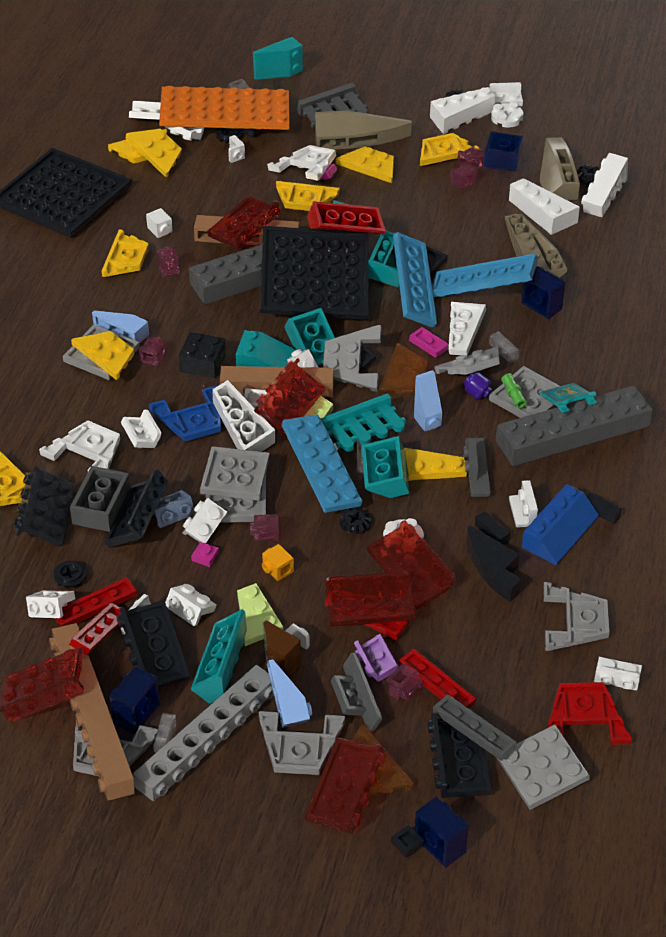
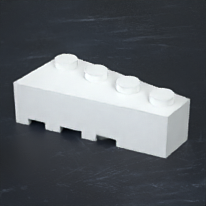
M487 87L433 100L430 106V118L439 130L446 134L449 129H457L464 122L468 124L473 118L479 119L492 113L493 106L495 105V95Z
M609 153L606 159L602 160L601 169L596 171L594 182L590 183L587 195H584L582 198L583 212L603 217L611 204V200H614L617 191L621 190L622 182L625 183L627 181L628 158Z
M524 178L510 184L509 201L551 235L578 223L579 206Z
M228 380L213 389V404L237 449L262 452L275 443V429Z

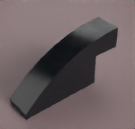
M469 525L467 527L466 542L475 568L493 590L511 602L520 593L521 578L513 574L518 568L519 554Z

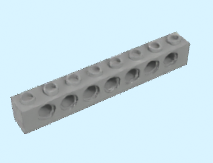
M255 665L133 773L134 787L153 802L160 796L165 795L168 789L175 782H179L187 771L196 767L206 754H210L217 744L227 739L237 726H241L247 717L257 712L267 699H271L274 696L269 673Z

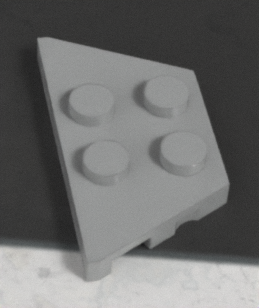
M494 347L484 351L476 350L469 356H457L456 360L434 366L435 372L440 374L448 371V374L467 375L500 364L499 348Z

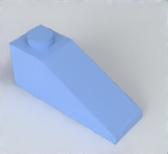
M104 311L92 312L93 324L140 343L149 336L148 321L136 315Z
M433 370L417 375L415 382L414 418L424 431L435 429L442 424V408Z
M273 659L269 660L267 668L282 728L307 723L312 715L310 703H306L303 694Z

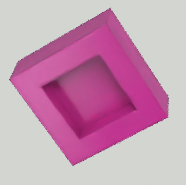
M329 165L320 179L328 180L332 178L333 174L337 171L336 165Z
M200 542L191 555V559L193 562L210 567L219 554V548Z

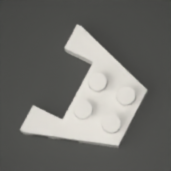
M309 145L293 152L291 157H282L279 159L280 162L276 164L271 162L267 165L269 171L279 173L290 165L298 166V168H308L309 170L305 172L306 178L318 181L336 157V152L333 149Z
M86 421L69 431L68 435L64 438L55 439L53 444L47 448L46 446L40 448V455L55 461L65 449H69L94 460L95 463L92 466L109 469L120 441V434L93 422Z

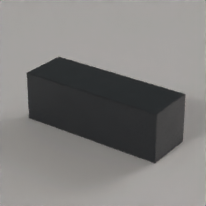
M591 492L586 495L599 514V517L612 524L620 518L622 508Z
M484 511L475 517V526L484 534L503 545L509 542L510 533L487 512Z

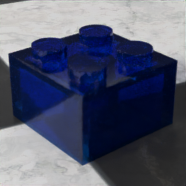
M491 131L485 149L484 167L516 171L522 153L523 136Z
M537 266L532 280L523 283L521 303L545 318L550 319L563 308L565 281Z
M134 667L130 673L124 676L122 683L118 688L112 690L109 697L113 724L136 734L139 726H143L160 705L156 676L137 667Z
M436 796L416 811L415 831L424 840L423 847L445 868L466 853L469 826L462 817H458L446 802H442Z

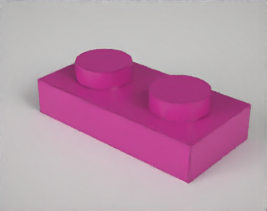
M423 327L412 333L409 337L410 342L435 358L449 349L448 343Z

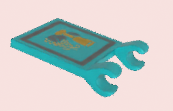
M575 383L540 392V396L556 405L561 413L570 411L566 404L584 398L589 405L597 404V401L594 399V396H596L595 391L589 392Z

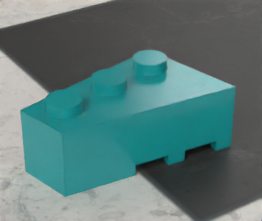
M386 231L385 234L380 235L368 261V278L398 288L399 278L393 239L395 233Z

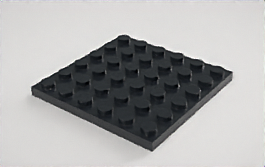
M51 148L0 190V208L72 238L132 185V179Z
M263 226L260 313L298 316L322 308L327 318L368 320V233Z

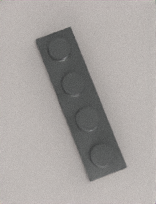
M448 694L433 707V712H436L437 716L501 761L516 748V742Z

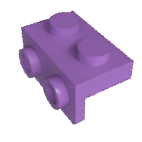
M381 634L363 645L358 640L354 642L357 647L355 653L361 662L364 661L366 664L363 666V669L369 678L373 676L377 682H380L400 669Z

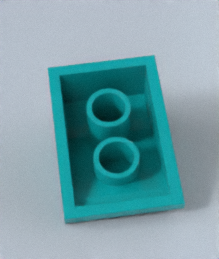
M293 37L254 51V79L291 77L303 72L302 44Z
M322 308L289 318L284 328L292 345L296 350L301 349L303 351L309 349L317 366L322 365L324 362L325 341L335 338Z
M244 330L236 352V366L294 367V363H288L287 359L292 357L291 353L296 350L262 332Z

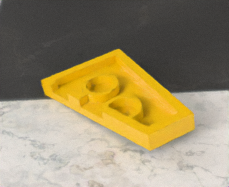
M404 448L408 481L467 476L464 457Z

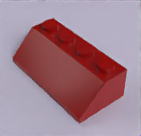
M313 201L307 216L310 229L364 232L375 235L385 234L386 232L378 207Z

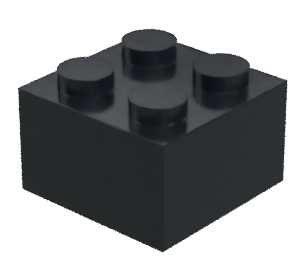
M189 332L178 355L180 372L215 378L226 355L225 338Z

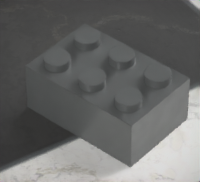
M91 466L70 506L72 524L109 532L130 489L129 473Z

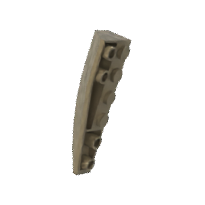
M348 110L315 112V142L317 147L333 150L367 147L411 136L412 132L411 120Z
M562 137L546 138L539 180L541 187L568 201L578 200L580 183L566 142Z
M522 214L505 216L516 256L536 253L538 257L533 278L528 281L531 290L550 288L567 272V267L557 248Z

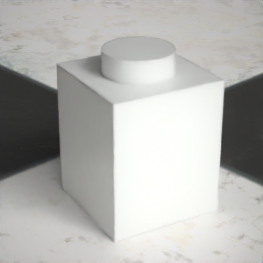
M161 208L146 214L147 228L157 238L172 233V219Z

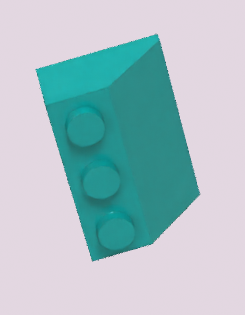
M399 436L361 445L365 489L388 498L409 494L405 451Z

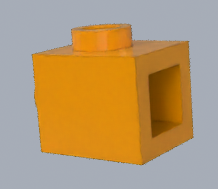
M279 544L262 553V567L264 571L270 573L277 581L294 572V558Z

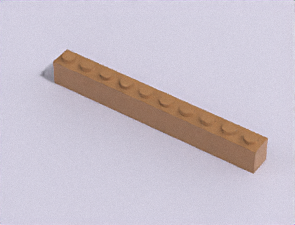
M75 623L53 628L52 638H49L52 651H56L54 653L56 665H61V668H59L62 681L66 680L65 690L67 696L71 695L72 697L70 698L72 711H77V714H75L77 725L83 728L81 736L83 742L88 743L86 749L89 759L94 760L92 762L94 775H99L100 777L98 779L100 792H105L108 801L134 794V779L89 655L87 656L69 645L71 639L79 632L78 625Z

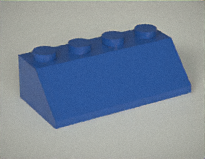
M566 484L524 530L522 548L557 566L597 520L599 514L584 492Z

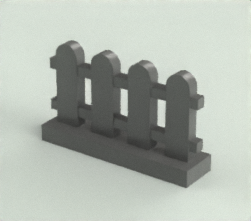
M352 82L299 100L297 113L299 116H304V118L308 117L311 121V127L314 128L315 112L333 111L332 108L335 107L337 111L348 110L367 113L368 106L361 103L359 95L355 94L356 86ZM346 103H349L352 109H349Z

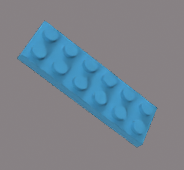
M397 232L393 239L403 317L433 328L437 321L426 243Z
M535 253L437 271L432 284L433 298L502 285L508 286L513 283L528 282L533 278L538 257Z
M319 415L283 420L282 427L324 513L360 507L362 499Z

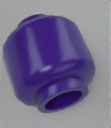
M480 372L471 373L463 384L465 392L476 400H480L483 397L487 398L492 392L490 388L491 380Z

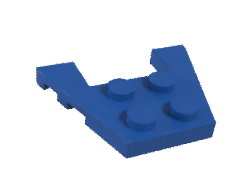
M218 385L202 389L203 397L207 403L171 412L165 400L149 404L150 412L184 442L221 432L220 415L213 404V389L218 387Z

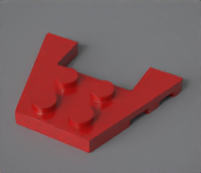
M604 682L560 683L548 728L556 725L564 737L563 725L608 724L611 745L631 744V735L626 731L621 716L618 715L615 704Z

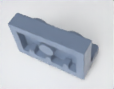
M181 490L160 498L153 515L156 518L158 527L162 528L194 515L195 511L191 496Z

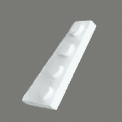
M451 302L450 355H468L486 312L485 304Z

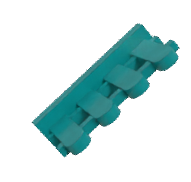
M388 393L320 418L329 436H333L337 441V448H342L347 452L354 449L355 442L359 441L362 445L371 443V436L376 435L380 439L386 438L390 429H393L395 432H402L405 429L406 423L404 417L400 418L395 413L396 408L394 406L391 407V397ZM383 417L387 423L383 424L379 418ZM367 424L370 430L366 431L362 425ZM350 430L354 436L349 437L345 431Z

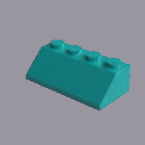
M243 609L214 624L193 681L191 690L209 704L215 702L227 691L228 683L233 676V669L239 659L238 655L245 642L244 637L247 632L246 613Z

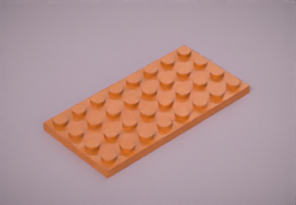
M188 86L162 87L159 126L289 130V90H269L266 88L228 89L220 87L194 88Z

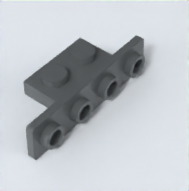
M466 438L465 446L463 447V457L467 458L465 460V472H468L470 495L471 497H489L490 484L484 438Z
M351 653L343 664L346 676L334 675L331 683L343 714L362 716L368 732H374L382 720L381 713L357 654Z

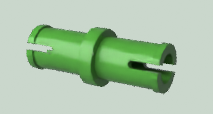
M505 374L501 380L507 389V395L512 398L516 408L525 407L527 401L521 393L520 385L516 384L512 374Z

